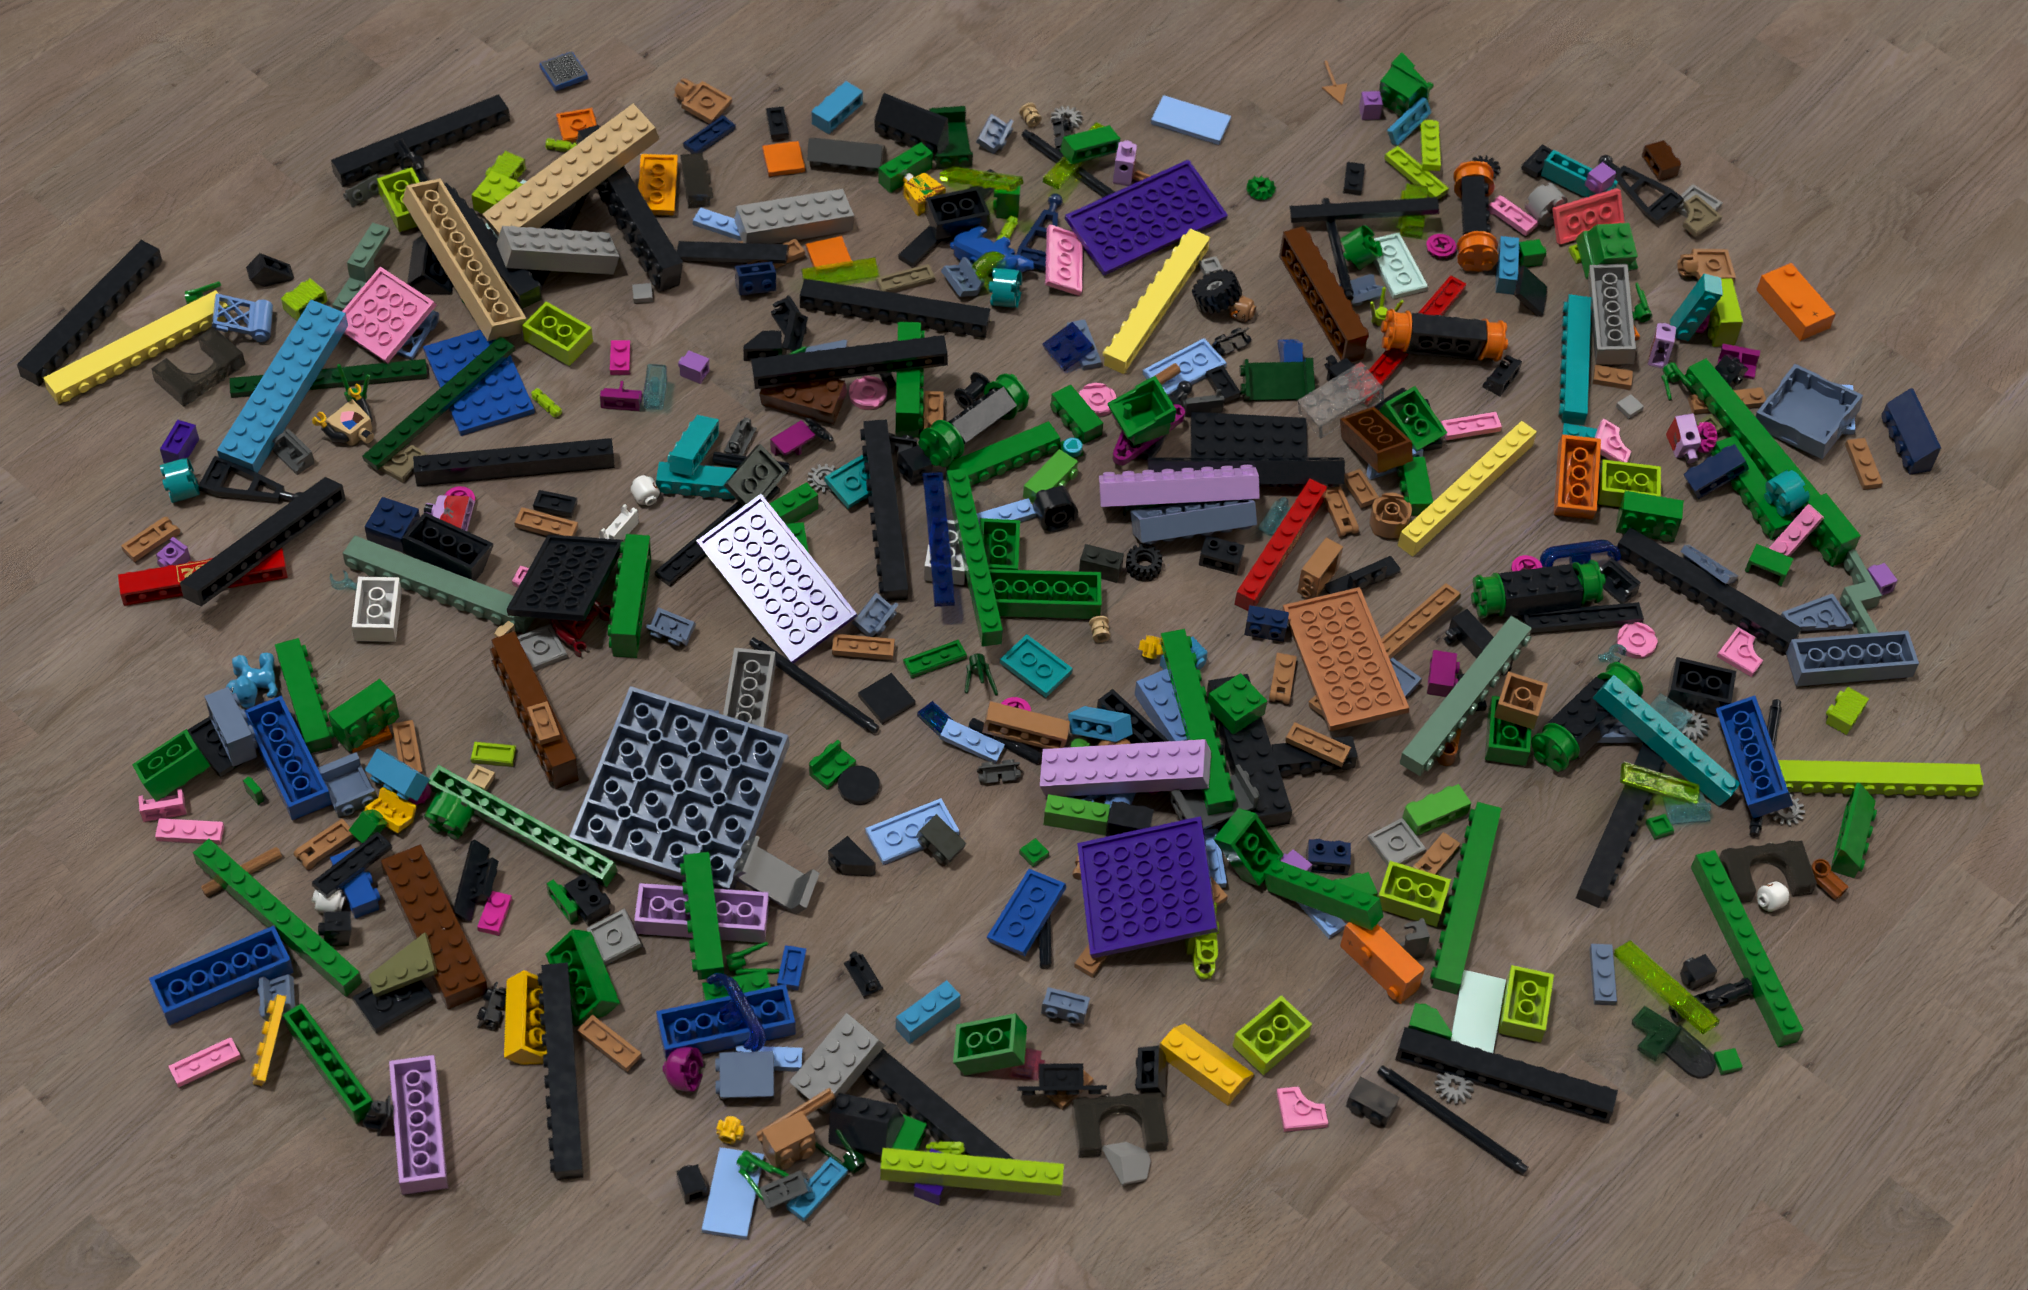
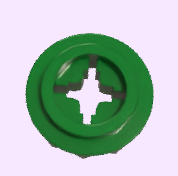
M1261 175L1259 178L1254 176L1253 179H1249L1246 190L1251 197L1265 200L1274 195L1276 186L1274 181H1270L1269 177L1263 178Z

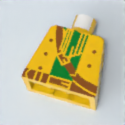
M907 173L903 177V182L905 183L903 189L904 198L917 216L925 212L926 197L946 194V188L926 173L916 177L911 173Z

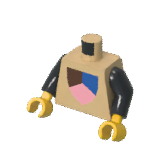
M355 384L357 393H354L351 388L348 389V394L351 397H355V401L351 399V401L327 419L323 412L317 413L321 421L316 417L312 419V423L315 426H321V430L333 442L347 443L353 446L360 440L368 444L374 438V434L371 433V423L373 421L371 410L365 398L360 395L361 386L359 384Z

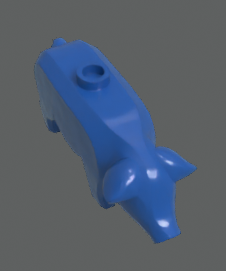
M977 226L970 231L958 234L954 238V242L950 243V248L954 250V255L961 260L963 257H967L974 268H979L989 273H993V268L1020 270L1021 273L1027 270H1034L1033 261L1021 255H1014V249L1008 247L1011 243L1008 238L1002 237L995 243L987 238H983V234L987 230L982 226Z

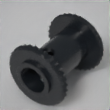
M978 372L972 373L970 376L971 383L965 389L958 388L955 390V399L964 409L976 402L975 400L984 393L985 386L990 382L983 374Z

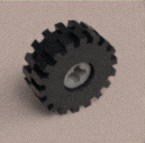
M1224 269L1223 272L1217 270L1216 273L1210 272V275L1202 276L1203 279L1197 280V284H1194V289H1192V294L1199 310L1204 313L1209 311L1210 314H1213L1214 311L1219 313L1222 309H1229L1228 306L1235 305L1234 302H1238L1239 297L1242 296V288L1235 273L1231 270L1228 272L1227 269Z

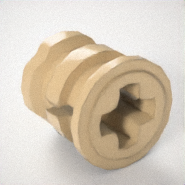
M1027 103L1020 108L1019 114L1023 117L1028 127H1035L1042 121L1034 103Z
M1096 616L1089 621L1093 640L1097 643L1108 641L1111 637L1108 625L1109 619L1105 616Z

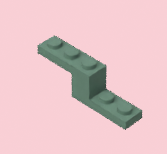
M372 222L347 261L350 278L332 304L334 309L343 311L376 272L374 258L388 238L390 228Z
M1853 549L1847 552L1843 564L1845 570L1851 575L1854 585L1844 588L1840 597V603L1848 612L1850 619L1858 630V634L1879 633L1866 610L1877 607L1882 595L1858 553Z

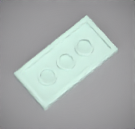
M1400 233L1374 239L1375 241L1379 240L1383 249V255L1374 261V264L1393 299L1428 290V285Z
M1467 970L1463 971L1452 1027L1453 1034L1450 1041H1457L1461 1044L1493 1053L1506 979Z

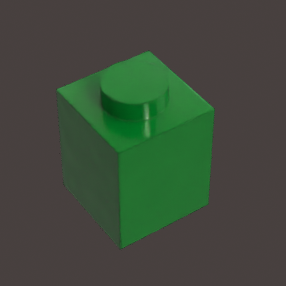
M1540 239L1519 242L1518 262L1520 267H1533L1543 264L1544 257H1546V248L1542 246Z
M371 809L362 811L348 831L363 843L376 832L381 833L388 823L383 819V815L380 812Z

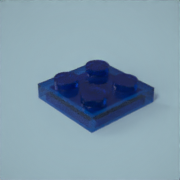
M1073 322L1042 343L1044 349L1064 371L1095 349L1093 344Z

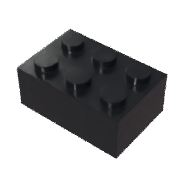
M979 187L926 197L925 214L936 240L957 236L977 226L989 229L990 212Z
M1676 657L1671 670L1666 703L1718 715L1716 708L1732 703L1737 671Z

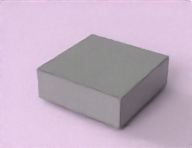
M1216 256L1199 260L1198 265L1203 275L1208 276L1210 272L1216 273L1217 270L1223 272V268Z
M651 283L632 285L634 303L653 302Z
M1630 394L1617 402L1616 408L1630 419L1643 411L1644 406Z

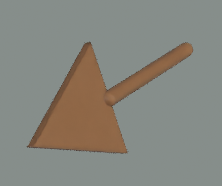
M1325 60L1324 64L1333 85L1322 87V89L1342 105L1348 83L1336 85L1328 61Z

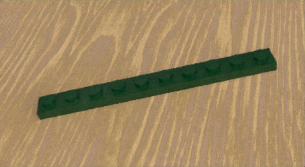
M500 336L362 455L363 461L374 469L379 470L515 351V346Z
M426 359L342 367L349 386H355V384L364 385L367 374L370 375L369 384L428 379ZM338 367L322 369L309 390L344 387ZM263 375L229 378L231 398L251 396Z

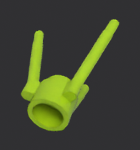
M1385 287L1382 288L1379 308L1375 310L1374 302H1370L1371 322L1377 326H1381L1382 321L1386 320V313L1388 311L1384 307ZM1401 300L1397 304V306L1394 309L1395 312H1398V310L1404 303L1403 300Z

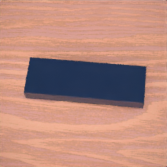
M723 115L683 142V147L696 157L734 131L736 125Z

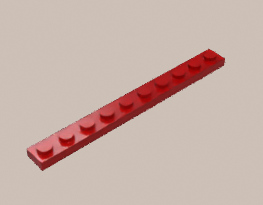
M1450 275L1418 313L1442 316L1465 290L1466 283ZM1394 348L1385 351L1354 386L1350 395L1367 404L1409 354Z

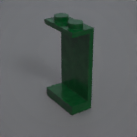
M965 106L929 108V111L948 118L949 144L941 154H936V157L934 156L936 169L972 167L973 152H970Z
M1305 358L1303 362L1249 363V359H1244L1242 365L1239 366V375L1243 377L1240 391L1241 395H1244V401L1312 400L1315 396L1313 358Z

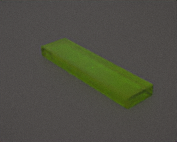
M875 257L801 269L803 281L805 278L830 283H842L879 276Z
M1628 762L1621 764L1620 783L1693 806L1698 803V784Z

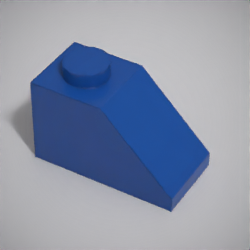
M1297 339L1278 340L1280 362H1303V343Z

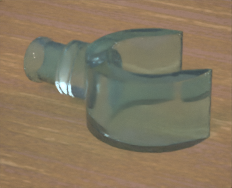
M1148 505L1124 506L1123 515L1126 516V512L1129 510L1148 508Z
M343 570L345 578L342 581H335L332 574H330L331 586L334 589L357 588V583L348 578L345 570Z
M1614 644L1610 647L1609 652L1599 654L1598 659L1599 661L1609 660L1611 663H1620L1621 658L1613 653L1617 652L1625 656L1627 650L1620 644Z

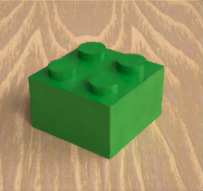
M1241 673L1210 692L1208 697L1211 712L1233 735L1265 715L1267 700Z

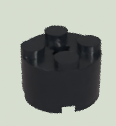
M1064 486L1037 492L1033 503V510L1043 528H1046L1049 532H1059L1068 528V524L1072 520L1074 522L1077 519L1078 509Z

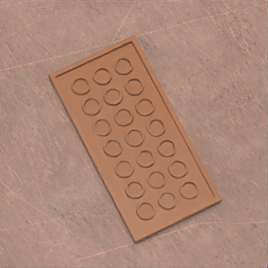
M1360 587L1283 605V611L1289 612L1288 624L1330 731L1409 713V705Z

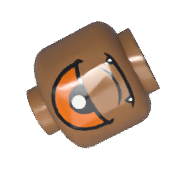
M1245 296L1239 297V301L1234 302L1235 305L1228 306L1230 317L1242 322L1252 320L1257 308L1254 305V301Z

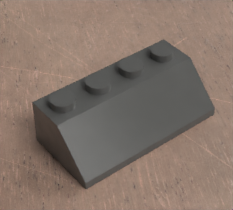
M812 137L809 138L807 161H811V165L822 166V162L829 163L830 167L840 168V164L848 165V169H858L859 166L866 167L867 171H877V168L882 166L885 145Z

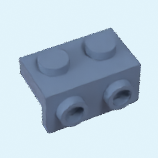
M991 114L984 124L976 143L992 154L998 149L1002 150L1007 142L1005 138L1013 130L1011 126L1014 121L1010 119L1006 124Z
M963 257L959 265L944 266L941 270L960 297L977 296L984 284V280L967 257Z
M1373 274L1350 280L1354 292L1353 300L1351 301L1352 306L1363 304L1362 301L1377 300L1381 296L1383 286L1375 284Z
M875 593L853 620L852 624L868 637H873L875 634L879 636L886 628L884 623L887 620L891 621L897 614L895 609L899 604L895 602L893 605H890L878 593Z
M658 607L651 625L647 624L646 628L651 631L650 635L661 639L664 636L673 645L679 646L681 643L687 646L696 623Z
M289 974L273 980H268L264 976L259 978V1013L261 1017L268 1021L270 1013H267L269 1001L279 994L286 996L280 1022L284 1021L283 1014L295 1007L294 978Z
M1048 987L1042 1003L1041 1014H1045L1050 1018L1065 1019L1070 1023L1084 1024L1090 997Z

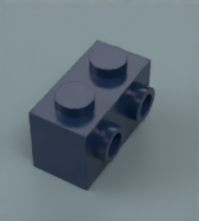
M764 262L735 266V285L738 294L750 295L776 291V271L773 263Z
M1249 605L1244 635L1284 642L1289 612Z
M1309 839L1306 849V860L1312 864L1311 872L1348 875L1351 865V843L1340 840L1324 841L1322 839Z

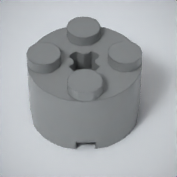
M1548 183L1549 185L1547 186L1542 184L1537 187L1527 198L1529 200L1528 205L1525 204V209L1540 225H1546L1547 227L1554 224L1552 208L1568 203L1567 198L1553 183Z

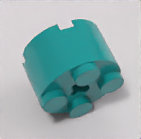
M993 268L992 278L994 280L989 283V293H992L990 305L1018 307L1021 299V292H1019L1020 285H1022L1021 271Z
M189 458L160 465L161 473L166 477V479L162 480L166 491L170 490L169 497L172 503L196 497L200 494L198 481L194 476V469Z
M1785 470L1767 481L1765 485V500L1769 504L1773 503L1777 507L1778 514L1782 517L1805 505L1809 501L1810 496L1809 492H1805L1803 488L1806 485L1803 479L1793 470L1789 472Z

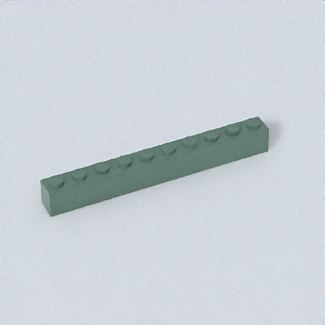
M354 535L343 552L345 565L350 569L360 570L369 576L397 577L400 579L401 587L405 590H412L423 597L433 598L442 604L454 606L460 611H467L478 618L488 619L497 625H504L507 621H510L515 625V632L519 631L525 634L535 619L534 617L508 616L506 609L513 595Z
M1510 616L1402 752L1399 764L1419 776L1425 770L1429 771L1435 757L1442 755L1446 743L1453 741L1457 729H1462L1467 722L1466 718L1468 715L1472 716L1477 710L1479 701L1483 702L1489 694L1488 690L1491 687L1494 688L1499 682V676L1508 671L1509 663L1512 660H1517L1523 646L1525 648L1528 646L1532 639L1530 636L1531 627Z

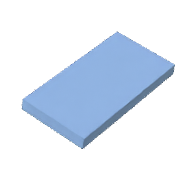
M1163 95L1151 119V124L1219 145L1231 121V116Z
M1203 338L1145 368L1143 375L1146 379H1149L1172 364L1177 363L1181 372L1161 385L1166 394L1172 396L1178 391L1177 386L1181 381H1189L1193 385L1206 378V371L1221 365L1226 367L1227 363Z
M941 798L865 828V833L883 865L924 849L918 843L916 835L936 814L959 835V829Z
M719 1148L702 1233L747 1240L757 1193L745 1177L738 1172L740 1167L736 1165V1162L744 1151ZM751 1152L764 1161V1154ZM760 1167L753 1174L748 1173L757 1186L762 1170Z

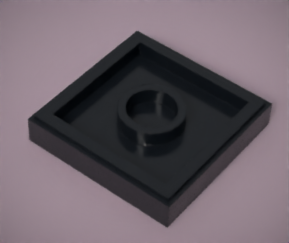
M1522 266L1518 271L1515 297L1539 317L1544 314L1547 286L1528 268Z
M892 673L858 692V697L881 724L914 706L916 702Z

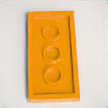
M641 154L638 190L654 215H675L678 155Z

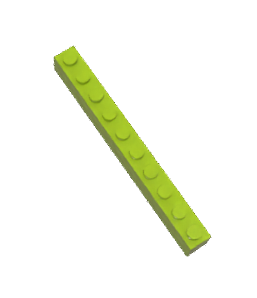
M1778 760L1789 793H1844L1849 795L1852 793L1856 783H1860L1870 795H1945L1948 797L1958 795L1974 797L1979 795L1984 786L1980 764Z

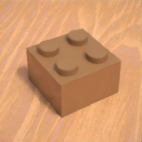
M1508 672L1494 717L1534 730L1548 684Z
M803 1111L762 1131L763 1152L771 1165L780 1170L790 1168L794 1162L800 1159H807L815 1152V1131Z

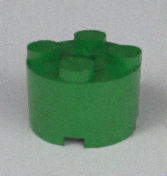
M1366 225L1358 227L1341 238V243L1345 249L1344 257L1348 262L1352 261L1359 270L1383 255L1381 243L1379 240H1374L1373 236L1375 233Z
M441 792L440 795L436 793L424 814V819L430 823L428 827L432 831L440 833L442 830L447 832V835L452 839L458 840L474 815V810L468 804L466 807L463 806L460 798L446 792Z

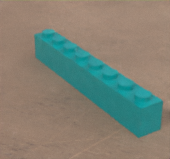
M1569 294L1567 302L1564 301L1562 313H1565V316L1562 318V327H1565V330L1562 331L1561 341L1564 342V345L1562 344L1561 356H1564V359H1561L1560 370L1563 371V374L1560 375L1559 385L1563 386L1559 392V400H1562V403L1559 404L1558 414L1561 415V423L1584 425L1588 414L1591 297Z
M1615 675L1605 682L1594 695L1593 699L1716 805L1720 806L1729 799L1741 784Z

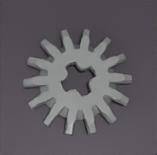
M1060 106V109H1054L1055 112L1051 113L1053 117L1050 119L1052 121L1056 118H1061V114L1070 117L1072 127L1078 128L1079 125L1077 123L1082 124L1080 119H1083V116L1079 115L1081 114L1080 111H1075V107L1069 110L1070 107L1067 106L1065 110L1063 106Z
M819 464L817 465L818 469L811 468L814 473L808 472V476L811 477L807 478V481L811 482L809 485L811 487L817 486L815 491L820 490L822 487V493H825L826 488L832 492L831 488L820 479H822V476L832 473L835 466L832 465L830 468L828 464H825V467H821Z
M1685 709L1684 713L1679 711L1677 713L1679 716H1674L1673 719L1677 722H1673L1672 725L1678 726L1677 729L1688 739L1693 737L1694 741H1697V736L1703 739L1702 733L1707 735L1708 731L1705 728H1709V725L1704 723L1707 722L1706 718L1699 719L1702 716L1701 713L1695 716V710H1692L1690 715L1689 711ZM1687 721H1689L1690 723L1694 722V723H1695V725H1694L1695 728H1693V727H1689V728H1688V727H1687V724H1688Z
M1799 798L1792 799L1793 806L1789 807V810L1792 812L1785 814L1783 809L1769 813V815H1776L1773 818L1774 821L1781 818V825L1786 820L1788 826H1791V821L1794 824H1798L1797 819L1802 820L1804 818L1799 815L1805 814V810H1800L1804 805H1798Z
M1444 1073L1445 1076L1437 1075V1078L1440 1080L1435 1081L1434 1084L1440 1085L1435 1088L1436 1092H1442L1439 1096L1440 1098L1446 1096V1102L1449 1103L1452 1099L1455 1104H1458V1099L1465 1103L1464 1096L1469 1099L1471 1098L1468 1091L1473 1092L1474 1089L1468 1085H1473V1082L1465 1081L1464 1078ZM1451 1081H1454L1455 1084L1460 1085L1458 1086L1457 1090H1454L1453 1087H1449V1085H1451Z

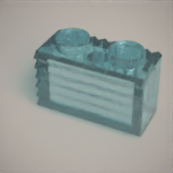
M647 365L643 392L644 407L646 409L662 410L664 407L667 385V366Z

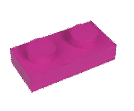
M611 340L610 375H630V340Z
M492 891L477 926L479 932L499 936L512 901L511 895Z

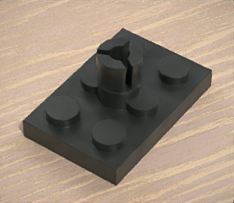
M759 444L725 482L724 487L745 506L760 494L766 498L787 471Z

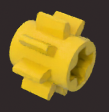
M1146 635L1145 640H1140L1138 650L1143 651L1142 656L1157 659V655L1163 654L1160 644L1161 638Z
M727 1116L725 1121L719 1120L716 1128L719 1140L726 1144H734L736 1139L741 1141L744 1134V1126L741 1125V1120L733 1116Z

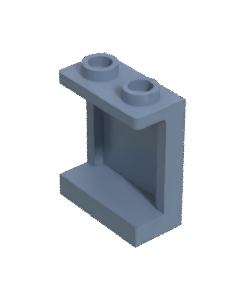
M356 752L318 767L329 790L332 806L338 818L350 815L377 799L376 791L372 788Z
M773 1051L719 1053L720 1058H715V1071L720 1072V1081H716V1094H720V1099L774 1098Z

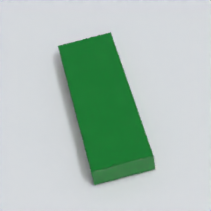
M958 639L903 659V664L912 679L967 659V654Z

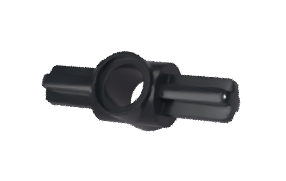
M403 139L397 140L394 146L402 157L400 159L401 169L405 170L412 167L420 182L429 181L423 172V158L416 155L415 152H411Z

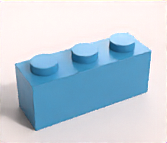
M845 81L830 96H827L820 105L813 108L811 112L812 125L830 134L863 104V91Z
M1501 236L1497 249L1499 259L1496 264L1495 293L1514 295L1518 277L1519 238Z
M1087 706L1068 714L1070 733L1114 742L1133 734L1130 714Z
M378 748L365 769L366 772L372 775L370 779L379 784L384 782L383 787L392 792L397 790V795L407 801L409 798L418 801L430 778Z
M946 980L896 1017V1030L911 1044L959 1009L961 995Z

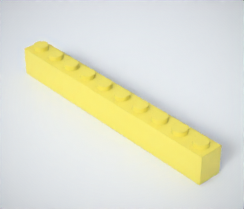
M1190 229L1186 235L1184 234L1181 237L1178 247H1174L1171 258L1166 259L1162 271H1158L1153 284L1150 283L1148 285L1146 294L1140 297L1136 309L1133 308L1131 310L1129 319L1122 323L1120 332L1114 335L1110 347L1107 346L1103 352L1104 366L1122 374L1127 371L1198 266L1199 260H1202L1209 250V236Z
M215 290L44 377L46 389L59 405L81 393L87 392L90 388L102 384L116 375L122 374L125 370L157 356L164 350L173 348L176 344L188 340L202 331H206L212 326L214 300L218 292ZM219 301V304L224 309L228 308L225 302ZM223 315L218 317L217 321L220 322L226 320V318Z
M1523 421L1516 425L1401 531L1398 546L1412 557L1418 553L1533 446L1537 431Z

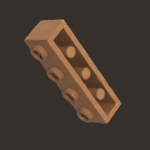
M990 701L982 733L1046 749L1064 748L1068 737L1070 721Z

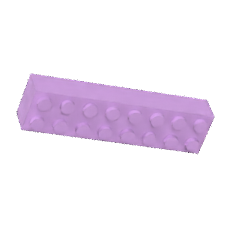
M1241 465V468L1222 466L1221 469L1202 467L1201 470L1194 471L1193 468H1183L1182 471L1176 472L1173 469H1163L1162 472L1154 473V470H1144L1138 474H1134V471L1122 472L1123 474L1115 475L1114 472H1105L1099 476L1101 507L1260 499L1259 475L1256 467H1252V465Z
M1205 739L1043 749L1040 788L1046 798L1048 794L1066 797L1173 791L1176 789H1209L1211 750Z

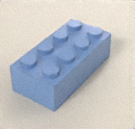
M1164 669L1136 681L1135 697L1156 729L1169 741L1187 740L1168 670Z

